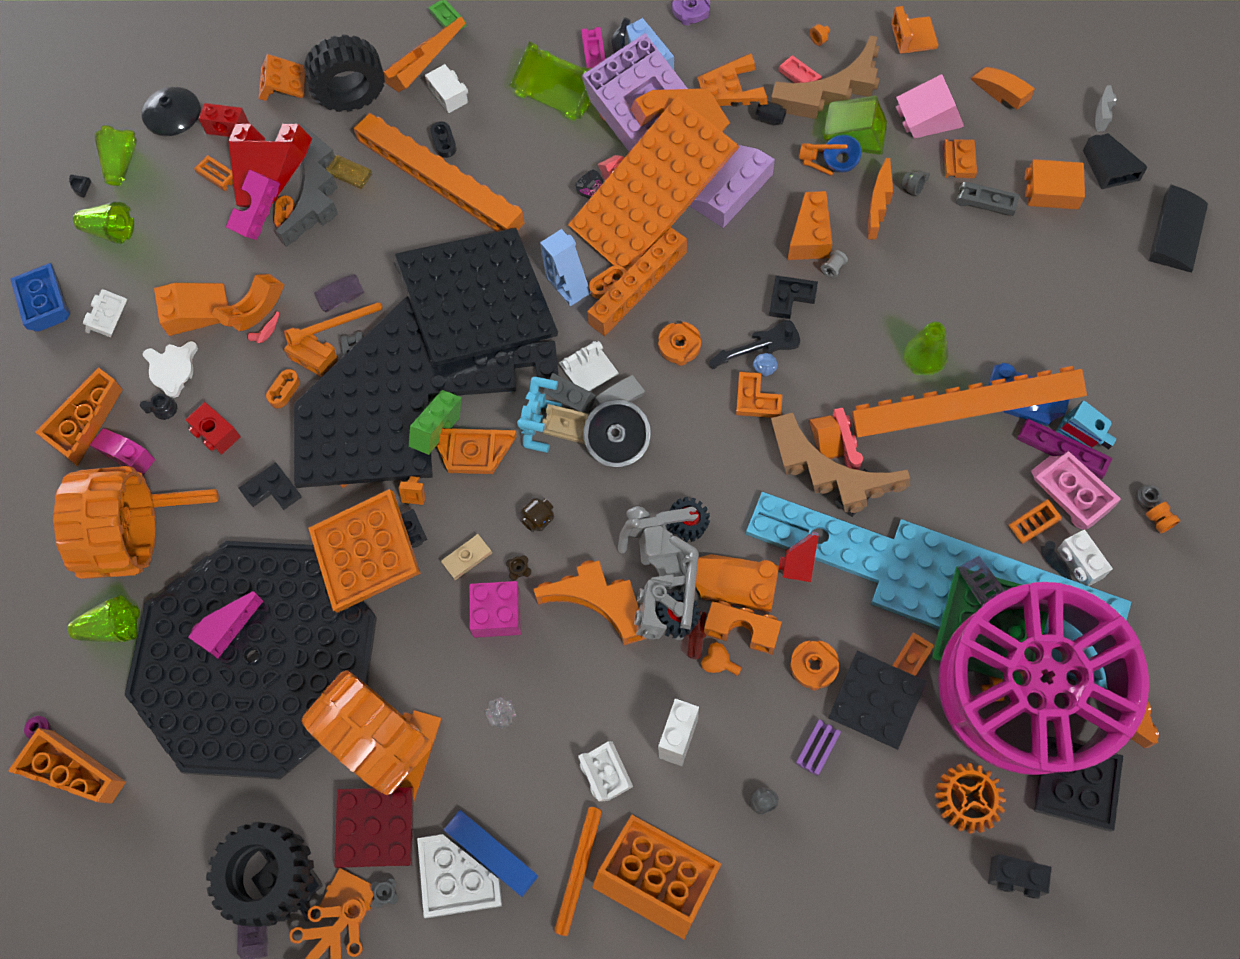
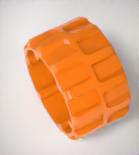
M131 466L78 470L77 472H70L65 475L62 484L55 494L53 525L57 550L64 561L66 569L74 572L75 577L80 579L131 576L143 572V568L148 567L151 563V557L156 544V514L151 491L142 473L136 472Z
M347 670L341 672L302 718L304 727L324 748L363 781L385 795L392 794L431 749L432 745L430 740L409 720L362 680Z

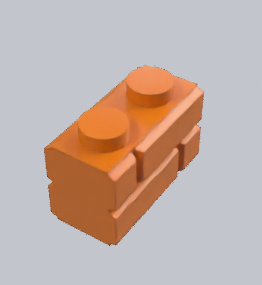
M314 335L303 338V341H300L298 345L290 347L287 344L284 348L290 360L320 377H323L338 361L335 348L328 342L322 344Z

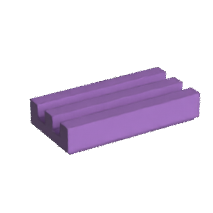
M818 720L796 764L818 776L841 731L835 730L832 726ZM821 728L824 730V733L806 764L803 760ZM830 733L833 737L815 769L812 765Z

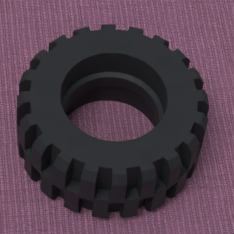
M335 35L331 36V39H323L319 45L313 46L312 52L309 51L306 56L304 72L310 94L319 105L324 106L326 109H335L337 112H342V110L350 112L356 108L359 110L364 105L371 104L373 99H377L383 90L385 76L379 55L373 45L364 39L361 40L358 36L353 35L349 37V35H342V37H337ZM355 71V72H353L352 74H349V75H347V76H341V77H336V76H335V75H337V74H339V73H342V72Z
M252 822L251 825L244 824L237 828L238 832L231 831L225 836V843H218L215 851H217L216 856L210 857L208 864L212 865L211 872H206V881H210L211 886L207 887L208 896L214 897L212 905L215 910H222L221 916L223 918L232 920L233 924L240 926L261 927L276 925L277 921L284 922L290 918V912H297L302 907L299 903L300 900L307 899L310 893L306 889L308 884H313L314 876H310V869H314V862L307 857L311 854L308 846L302 845L304 839L300 835L294 834L293 830L287 827L263 822ZM262 849H269L275 855L278 863V878L275 886L267 896L261 900H254L245 889L243 881L244 870L248 861L255 853Z

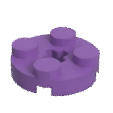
M674 0L672 2V12L683 25L688 26L691 23H697L709 17L710 0Z

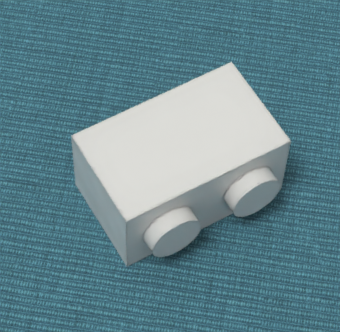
M445 64L425 75L428 89L447 113L468 103L466 95L468 90L465 84L460 83L456 73L453 70L450 71Z

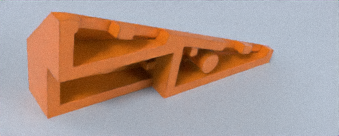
M462 16L383 71L385 76L384 83L397 92L407 89L466 24Z

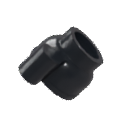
M161 393L154 395L150 402L142 401L140 403V407L145 413L153 412L155 417L161 420L170 419L176 414L178 409L177 403L173 398Z

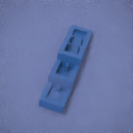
M461 810L444 828L446 833L521 897L524 896L538 878L535 872Z

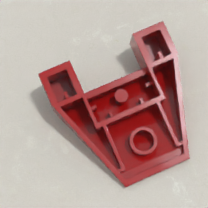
M235 124L229 138V149L235 199L238 207H250L252 199L250 194L241 189L249 170L280 183L278 193L273 199L272 204L277 199L305 158L312 141V137L299 124H282L276 141H264L265 137L251 124Z

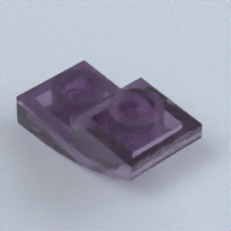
M353 274L323 287L314 294L322 311L328 312L342 302H351L362 295L364 290L357 276Z

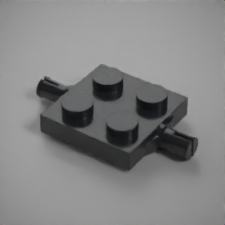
M269 849L260 850L267 863L261 871L251 878L263 898L271 892L278 878V863L275 855ZM310 869V876H314L313 884H308L306 889L310 893L307 899H301L299 902L302 905L299 910L306 921H309L308 911L311 908L308 902L312 895L323 887L312 869ZM313 910L311 912L312 917L316 915Z

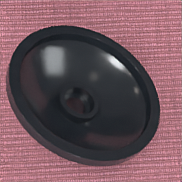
M168 87L155 92L146 100L142 108L141 117L146 128L152 133L160 136H174L187 131L196 123L200 116L201 106L196 95L190 90L182 87Z
M609 400L599 404L588 415L583 429L584 443L590 455L601 464L610 467H624L636 462L647 450L651 437L650 425L646 415L639 407L625 400ZM616 428L619 434L613 437L611 431Z

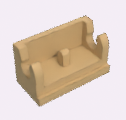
M548 404L546 408L547 416L546 419H543V423H545L543 434L585 444L583 429L589 414Z

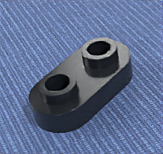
M443 121L434 123L430 131L436 151L439 156L449 158L457 150L451 128L448 123Z

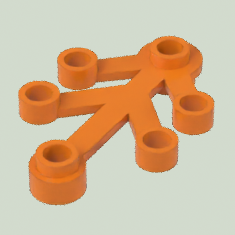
M351 896L346 898L341 906L322 908L319 905H315L308 911L310 921L318 922L326 917L340 918L333 926L308 929L300 926L295 927L290 931L289 938L295 944L301 943L304 940L322 938L305 959H319L329 946L331 959H342L341 932L348 925L350 942L346 950L349 956L357 957L363 951V944L359 936V921L366 914V904L360 897ZM354 904L358 907L357 914L351 915L349 913L350 905ZM315 908L321 912L318 919H314L311 915L312 910ZM295 930L302 932L303 936L300 940L294 939L293 933ZM357 943L359 945L358 953L350 951L351 944Z

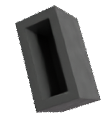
M552 373L549 380L558 381L557 390L545 388L543 393L579 412L589 414L597 395Z

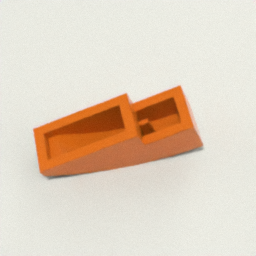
M985 67L971 79L999 103L1005 100L1016 110L1031 100L1035 90L1034 87L1017 76L996 68Z

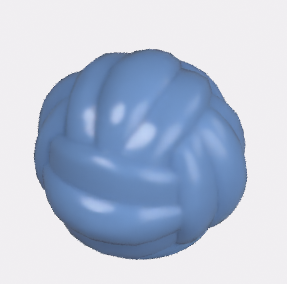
M765 353L758 355L754 359L753 366L757 373H761V375L766 377L776 371L778 363L772 354Z

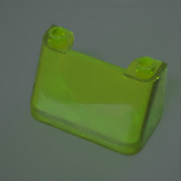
M529 41L509 85L515 90L514 94L524 99L526 96L564 112V116L573 121L576 118L581 119L592 104L582 75L592 68H581L552 55L549 51L539 50L537 44Z

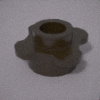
M522 555L507 560L506 566L510 570L509 578L515 581L519 577H529L532 571L528 568L527 563L529 560L527 556Z

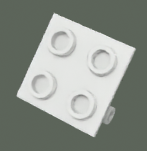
M593 341L588 346L581 348V350L576 351L559 362L570 380L588 391L619 374L601 350L603 346L599 341Z

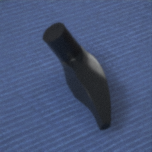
M1048 541L1045 546H1041L1043 556L1051 567L1061 573L1064 578L1072 580L1067 566L1054 550L1055 543Z

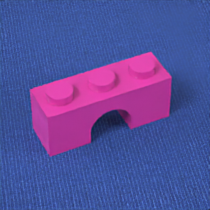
M249 170L241 189L250 194L252 199L251 205L246 211L233 208L226 228L244 237L257 240L262 232L264 221L270 213V207L278 193L280 183Z

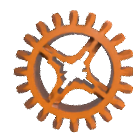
M968 763L966 769L962 764H958L956 770L951 767L947 770L948 775L943 774L940 777L943 783L936 785V788L942 791L935 794L936 799L942 800L936 807L937 809H945L941 817L946 818L950 816L951 820L948 825L953 826L957 822V828L960 832L964 830L965 826L969 834L974 833L975 828L979 833L984 832L985 827L991 829L994 827L993 822L997 823L1001 820L998 814H1002L1005 811L999 804L1005 803L1006 798L998 795L1004 792V788H996L995 785L999 782V779L991 780L989 778L992 774L990 770L983 774V767L981 765L977 766L975 771L972 763ZM972 779L977 783L973 787H968L964 784L960 785L957 780ZM951 789L959 800L957 808H955L951 799ZM983 789H985L988 794L989 807L987 806V802L982 797ZM976 790L973 794L974 799H972L975 801L964 806L967 803V795ZM968 809H972L977 813L980 811L984 814V817L969 818L963 814Z

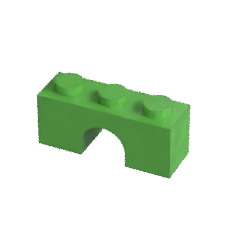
M442 390L411 424L409 447L429 455L440 442L442 428L451 429L459 420L462 397Z

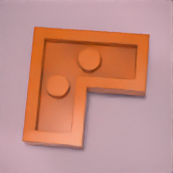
M739 372L736 415L768 418L781 416L782 395L760 393L761 373Z

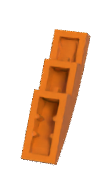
M890 158L885 159L874 187L868 216V239H877L880 228L879 222L884 221L887 210L886 204H890L892 199L893 183Z

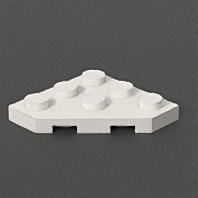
M443 834L417 838L424 918L502 907L500 880Z

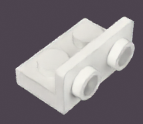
M104 289L101 290L99 296L95 294L91 306L94 308L91 313H86L83 324L86 325L85 332L90 334L92 330L112 337L127 303V298Z

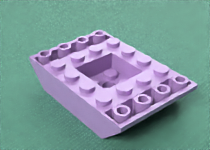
M646 33L582 75L591 103L629 152L658 119L656 118L641 127L630 110L634 100L651 90L688 89Z

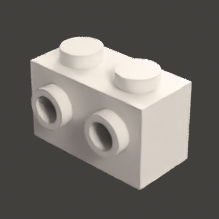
M1085 529L1065 539L1057 549L1077 580L1086 586L1102 580L1113 569Z

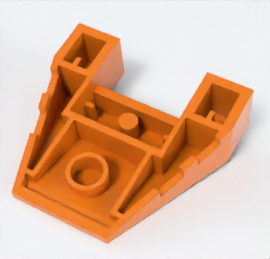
M708 88L651 90L636 98L630 109L642 127L660 117L678 96L720 131L723 132L730 123Z

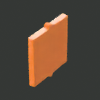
M339 868L331 885L327 886L328 891L320 906L322 908L341 906L346 898L357 896L365 902L367 912V910H371L370 905L374 899L373 891H371L372 884ZM354 904L350 905L349 913L351 915L357 914L358 907Z

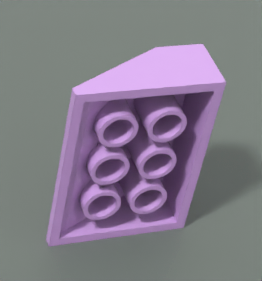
M738 145L739 149L690 204V207L724 228L773 175L775 159L759 149Z

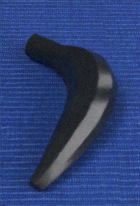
M626 17L623 18L619 28L613 34L612 49L614 53L625 47L626 26L631 21Z

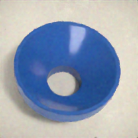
M838 135L828 141L827 144L848 146L846 149H824V159L830 169L836 172H848L858 165L862 152L861 146L855 138L849 135ZM841 153H845L849 157L845 163L838 162L836 158Z

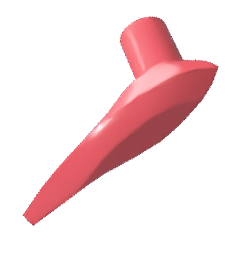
M276 312L259 333H249L248 340L256 341L257 343L266 341L275 329L279 312Z

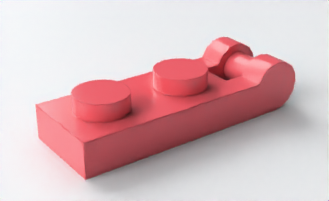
M843 408L834 409L832 417L840 425L845 465L848 468L860 470L863 456L856 451L857 440L855 435H851L850 417L845 415Z

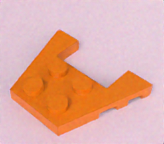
M752 54L743 56L697 77L699 88H708L719 106H730L731 102H742V105H750V102L760 101V105L768 104L764 87L742 91L737 74L756 70Z

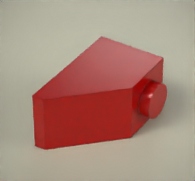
M812 532L786 550L785 557H780L779 570L783 571V578L811 582L819 537L818 532Z

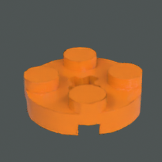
M682 322V324L670 323L659 334L658 349L666 360L680 366L685 365L687 362L695 359L700 352V333L696 327L687 322ZM684 340V345L677 346L675 341Z
M805 641L795 648L791 657L790 670L800 685L814 691L829 686L835 680L839 671L838 655L834 648L824 641ZM819 660L820 669L812 670L808 661Z

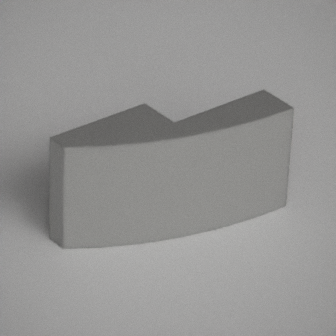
M1107 85L1097 106L1095 116L1097 132L1105 131L1108 124L1112 121L1111 109L1116 104V94L1113 93L1111 85Z
M631 375L595 397L594 401L597 405L609 400L632 402L642 397L645 390L634 376Z

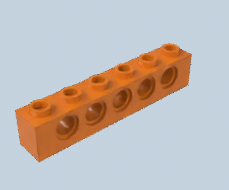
M670 228L587 311L589 325L603 336H606L687 253V238L673 228Z

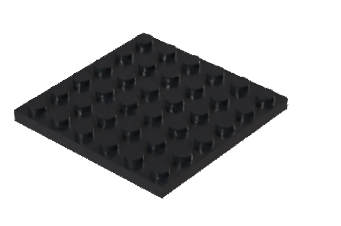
M517 228L395 254L396 264L433 367L557 337L558 330Z

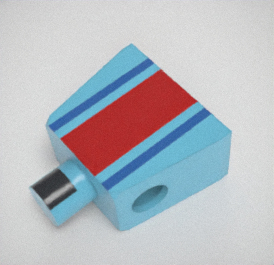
M1084 400L1064 415L1056 429V432L1090 448L1100 444L1109 450L1116 441L1114 436L1107 433L1112 424L1111 420Z

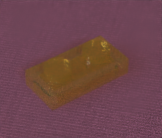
M336 155L326 169L333 177L360 189L364 187L372 176L371 169L339 155Z

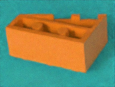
M826 191L805 192L791 240L788 260L830 258L832 236Z

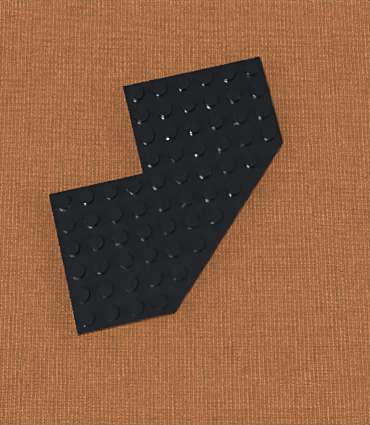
M407 295L294 403L295 487L306 488L407 480L410 476L432 478V452L428 455L409 447L411 424L429 405V398L436 397L442 390L457 396L516 391L513 349L508 348L433 367Z

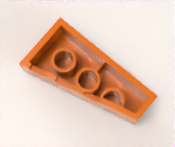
M98 367L35 433L74 465L78 466L123 389L115 379Z
M41 728L35 731L8 770L14 774L25 776L26 778L100 803L112 804L126 783L125 780L55 731Z

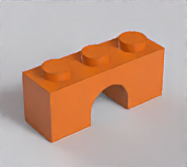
M712 601L704 627V635L727 641L729 632L733 628L744 627L752 636L751 649L773 655L782 621H778L772 615L765 614L761 616L754 614V611L748 608H733L731 604L724 601H718V603Z

